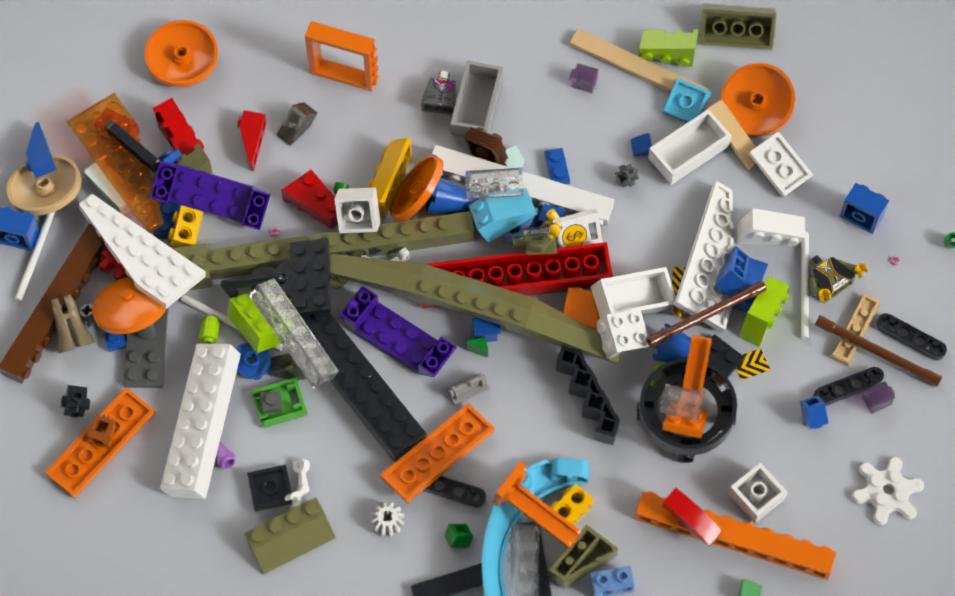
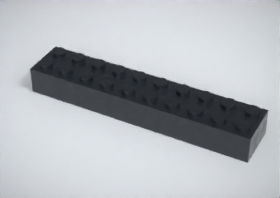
M291 304L280 310L281 318L293 325L291 333L394 463L427 437L423 428L330 312L293 316L291 314Z

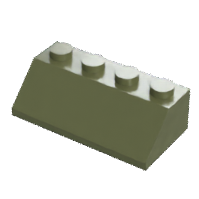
M702 4L700 44L773 50L776 10L771 8Z
M316 497L244 533L246 541L263 574L335 539L329 521Z

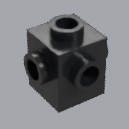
M67 386L65 396L62 395L61 407H64V415L74 418L83 417L85 410H89L90 399L87 398V387Z

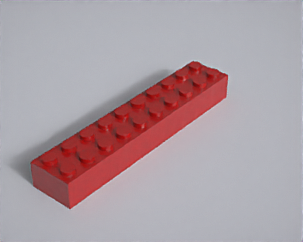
M607 242L557 248V253L527 255L526 252L426 264L526 296L566 292L568 287L591 289V286L600 279L613 277ZM422 303V309L441 307L435 304L430 306Z

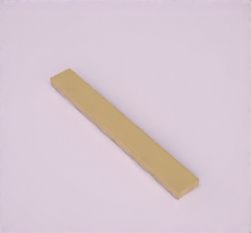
M577 29L570 41V46L668 92H671L677 78L709 90L702 85L581 29Z

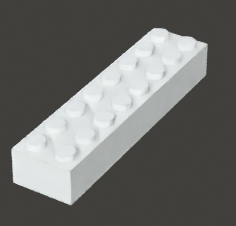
M196 344L160 489L171 498L206 499L241 356L231 344Z

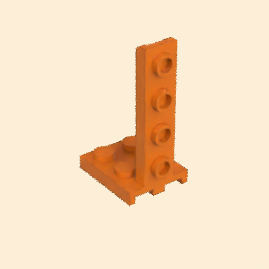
M692 335L680 403L670 402L662 430L697 438L702 437L709 410L700 409L699 406L712 342L711 338Z
M520 461L496 491L492 503L497 507L503 501L510 503L563 545L570 548L581 534V531L521 485L527 474L525 472L527 465Z

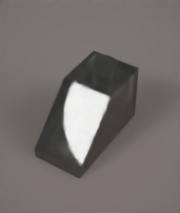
M305 102L293 104L276 135L288 145H292L310 128L317 112Z
M297 351L274 356L271 359L272 363L268 375L284 379L296 377L297 381L310 378L314 360Z

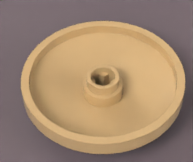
M52 155L57 170L35 178L33 172L28 171L25 163L22 164L11 175L7 183L6 191L11 205L19 212L26 211L34 216L50 214L65 207L78 194L82 183L81 173L75 162L62 155Z

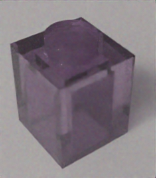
M577 63L576 69H572L570 73L571 87L593 93L599 69Z
M885 381L866 389L862 399L872 414L892 405L895 393L893 388L888 386Z

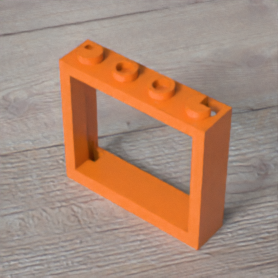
M310 22L304 36L309 73L372 91L374 85L377 86L379 78L377 74L379 66H377L378 57L376 56L375 39L317 22ZM321 44L362 55L365 71L322 59Z

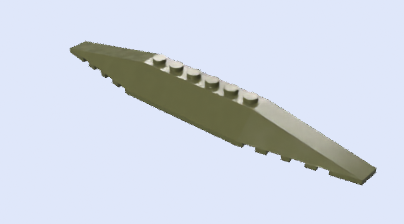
M330 254L331 275L430 306L435 304L505 326L507 330L561 347L564 345L581 350L584 354L618 364L621 353L607 359L598 331L536 298L426 264Z

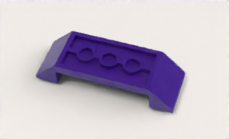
M160 161L150 198L165 203L171 201L241 222L243 226L260 230L271 194L255 186L192 167Z
M364 286L358 290L340 313V317L357 335L419 375L435 377L457 348V346L443 337H440L438 340L379 303L378 295Z

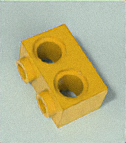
M181 205L180 209L174 212L172 222H175L174 227L170 228L168 239H171L169 246L178 248L196 244L203 215L202 211ZM183 217L188 218L190 222H185ZM178 234L184 235L186 239H181Z
M575 484L572 488L568 487L562 495L563 498L559 502L555 501L550 507L557 513L561 511L567 512L568 516L564 518L575 525L593 506L594 499ZM578 497L582 501L580 503H574L571 499Z

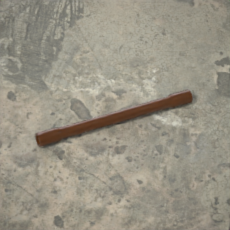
M759 281L689 318L646 337V341L652 348L706 319L767 290L766 285L763 281Z
M819 315L815 326L919 376L922 380L936 387L942 379V376L935 372L924 369Z

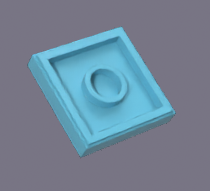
M677 78L662 112L688 123L703 113L711 91Z

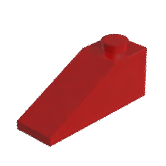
M244 110L242 117L238 118L237 127L240 128L250 170L254 171L267 120L266 115L263 113Z

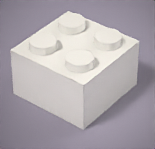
M376 187L338 189L334 199L339 233L377 232L381 221Z
M759 463L730 487L728 495L754 523H757L785 500L787 491Z

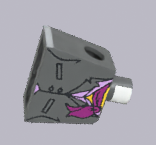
M440 71L438 78L429 79L421 100V111L453 115L456 104V81L449 80V72Z

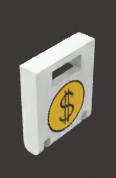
M596 209L553 220V224L558 222L562 228L560 235L556 237L557 248L603 243L599 216ZM594 222L596 234H590L589 223Z

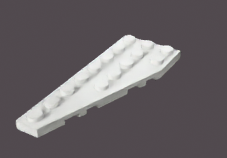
M718 181L712 185L674 302L675 306L692 316L729 298L728 295L721 293L715 285L718 274L734 248L733 238L731 237V230L733 229V222H731V212L733 211L732 190ZM732 307L702 322L723 332L726 329Z
M91 194L79 203L80 211L88 222L94 226L98 236L102 237L106 247L117 262L121 263L127 276L131 277L134 281L135 287L165 309L206 277V272L95 195Z

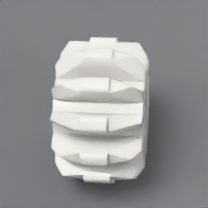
M385 502L383 503V508L376 506V512L371 514L373 518L371 525L375 526V532L381 531L382 536L389 532L391 537L393 536V531L399 533V527L404 526L403 519L405 518L404 513H400L401 508H394L393 502L389 507H387ZM388 517V519H389V517H391V521L388 522V520H387V521L385 522V521H384V518Z

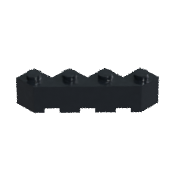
M562 345L556 362V371L572 376L568 394L585 399L581 417L598 422L595 440L614 445L620 418L613 410L604 390L601 389L581 350Z

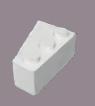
M752 208L737 223V244L796 246L806 238L805 217Z

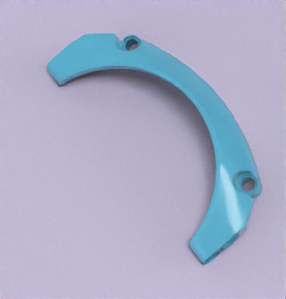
M555 458L552 461L544 460L526 468L525 472L527 474L521 485L542 501L556 492L565 490L568 487L572 488L575 484L578 486L586 485L589 480L590 463L585 460ZM504 501L499 507L494 504L485 533L482 551L484 596H507L503 579L504 555L515 527L524 517L522 512Z

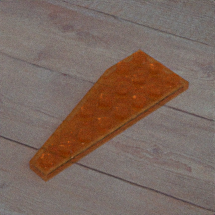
M113 93L68 120L67 124L144 230L151 233L164 225L158 201L150 198L153 184L149 169L115 141L104 129V126L112 120L141 144L134 118L117 95Z

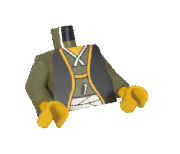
M554 209L549 210L546 213L549 220L544 221L538 227L523 229L524 236L513 237L514 249L525 248L527 255L557 253L556 237L560 235L562 230L558 222L553 224V220L559 218L557 212Z
M818 255L814 256L809 261L814 268L809 279L810 293L819 298L820 303L828 302L854 283L855 275L863 278L862 272H868L866 264L859 263L854 265L837 260L834 257L824 262Z

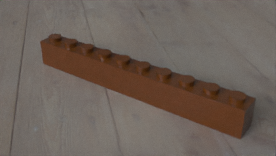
M89 223L0 363L2 375L21 384L30 376L31 368L40 360L41 352L50 344L53 333L57 331L51 300L58 298L62 306V312L67 311L64 296L71 294L72 298L77 300L83 285L89 282L93 269H96L100 264L102 252L107 247L102 237H99L96 233V229L92 224Z

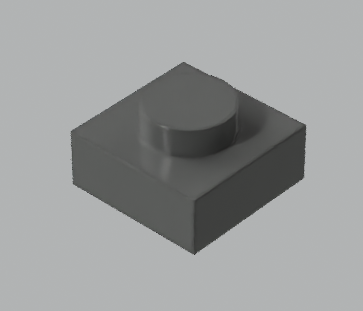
M280 391L260 393L262 414L282 412Z

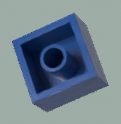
M855 183L844 201L840 217L873 234L884 217L889 200L884 195L869 190L867 186Z
M0 207V244L33 251L40 233L34 215L26 211L17 212L9 207Z

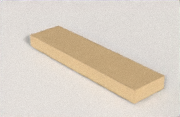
M720 100L706 110L709 109L732 135L730 146L749 171L757 166L749 156V153L756 148L724 101Z
M863 294L845 329L863 337L881 301ZM840 338L831 358L849 366L858 346Z

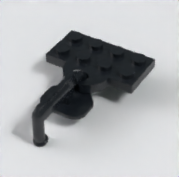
M328 238L291 242L290 260L283 262L276 270L273 267L257 268L252 272L251 277L222 280L220 285L230 298L238 295L237 288L251 287V297L261 304L272 303L279 295L291 298V314L293 316L331 312Z

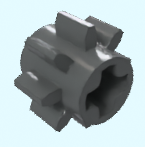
M632 164L619 166L620 171L615 172L616 182L622 184L623 188L634 186V181L639 179L638 169L633 168Z
M91 302L81 305L79 311L83 323H86L88 328L96 324L92 314L93 306Z

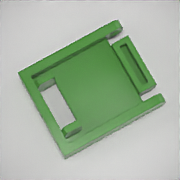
M296 377L252 391L253 397H256L254 402L260 421H263L261 422L262 428L308 415ZM280 391L282 412L262 414L260 393ZM296 391L300 403L292 405L289 392Z

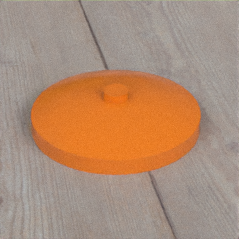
M189 20L172 21L159 27L149 37L144 52L146 65L151 75L159 82L171 87H189L202 82L214 71L219 56L217 42L211 31L205 26Z
M752 63L737 69L727 79L721 93V100L724 101L746 134L752 137L771 135L783 128L790 120L796 103L794 87L788 76L779 68L766 63Z
M435 154L428 155L408 173L393 198L390 208L392 218L398 222H404L411 218L427 202L435 190L443 171V160Z
M131 277L120 279L106 287L97 296L92 307V314L98 327L112 334H129L140 331L156 322L166 311L164 307L139 291Z

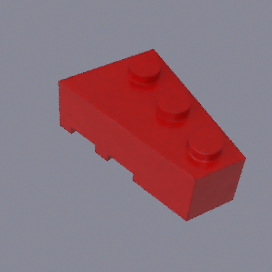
M173 98L153 107L157 126L174 151L178 149L182 155L186 154L187 156L195 150L194 146L198 143L202 149L205 148L202 141L195 137L192 126L188 125L184 114L179 110Z
M312 169L281 190L282 198L285 202L293 204L297 209L308 213L312 218L330 229L338 225L335 196Z

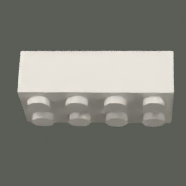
M708 109L650 147L648 159L669 184L672 185L728 148L732 135Z
M667 267L600 279L591 286L600 319L608 314L631 310H640L642 315L666 311L674 306L676 299Z

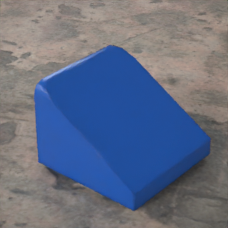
M650 133L630 139L633 157L649 155V148L652 147Z

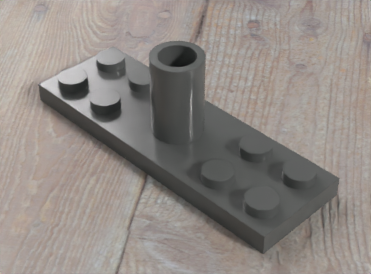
M169 307L152 325L140 331L127 334L124 388H163Z

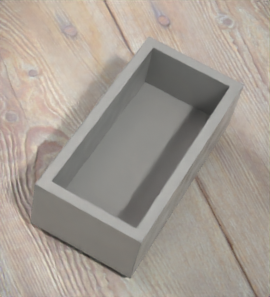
M467 60L450 124L451 135L464 137L468 130H470V127L476 129L481 127L489 133L503 79V67Z

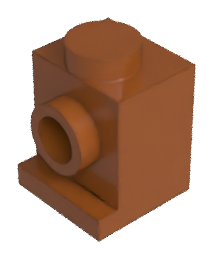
M96 415L87 435L89 442L108 449L117 427L114 419L107 415L102 417Z

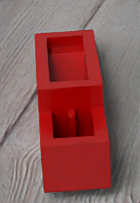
M675 487L663 501L662 507L676 517L678 523L706 545L710 546L722 532L716 523L678 488Z

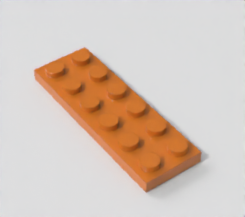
M126 387L99 415L101 417L107 415L113 418L117 426L109 443V448L107 449L89 442L87 435L92 426L91 423L45 471V474L75 499L156 413L155 410Z
M467 403L380 474V477L408 504L495 432V427Z

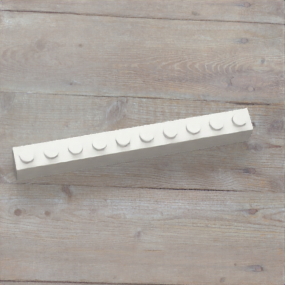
M438 145L434 147L432 154L443 160L441 176H449V179L460 182V180L465 181L472 187L482 186L485 187L486 191L495 193V191L502 193L527 188L532 202L537 203L541 208L545 203L564 209L565 214H576L596 209L600 225H608L614 207V199Z

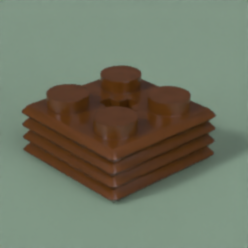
M470 127L464 138L471 155L505 165L504 162H506L508 156L506 153L507 149L502 143V137L497 133L489 134L481 127H477V129Z

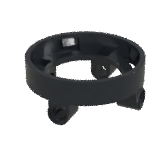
M688 358L672 360L655 369L645 381L641 391L640 402L637 403V420L641 421L646 434L656 445L676 454V461L680 463H691L694 461L695 455L704 454L718 447L728 437L732 427L735 426L737 413V398L731 382L722 371L707 363L703 387L712 394L717 404V418L714 425L707 432L703 433L701 438L682 437L670 431L662 430L663 424L657 413L659 397L668 387L678 383L680 387H683ZM664 373L667 377L653 388L651 382L653 380L657 381ZM714 376V379H716L720 383V385L723 384L726 389L723 392H721L719 387L709 379L710 377Z

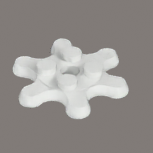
M898 457L890 458L887 468L883 471L876 470L870 463H863L859 467V473L866 479L867 485L864 489L855 490L851 497L853 502L857 504L867 502L874 506L873 521L877 525H884L888 520V515L893 511L901 513L908 520L915 518L917 514L915 507L909 503V496L912 493L921 492L924 488V483L919 478L905 479L901 474L903 463ZM885 485L890 486L894 489L893 494L888 495L884 493L883 487Z

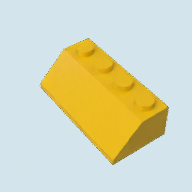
M410 138L390 141L389 146L383 150L382 162L377 164L375 179L372 178L369 188L376 187L381 218L386 219L393 198L412 158Z

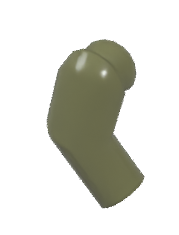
M338 276L330 277V286L334 289H339L348 282L347 279Z

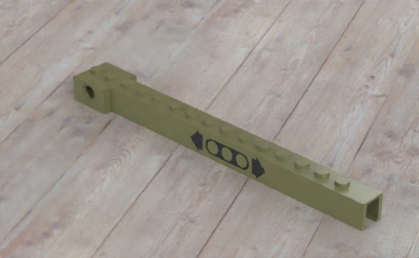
M471 211L381 224L377 232L339 233V231L211 250H207L206 243L172 249L206 272V277L190 289L197 290L212 287V280L251 275L257 268L273 267L276 270L283 262L290 260L291 242L328 238L330 254L357 257L366 255L372 257L398 253L403 248L412 251L473 242L474 226Z

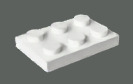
M779 131L749 153V156L783 198L813 176Z

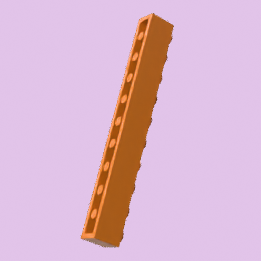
M654 492L642 493L635 520L700 540L678 523L676 517L662 507L665 498L659 497ZM703 510L722 530L712 544L828 580L836 552L832 551L830 547H819L813 545L808 540H796L789 534L780 535L774 533L769 528L761 529L755 527L750 522L742 523L736 521L731 516L723 517L716 515L712 510Z

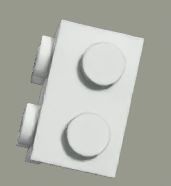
M640 310L608 314L597 321V331L601 336L602 348L606 353L607 359L613 358L624 351L649 346L646 341L648 334Z

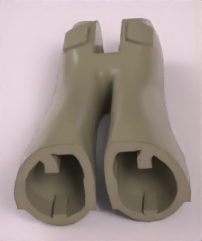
M71 294L64 296L65 307L68 309L62 312V306L58 298L51 300L57 326L59 354L76 349L69 330L68 319L71 322L78 347L95 342L93 336L84 325Z

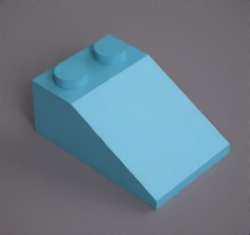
M527 188L487 195L469 205L477 230L488 243L537 215Z

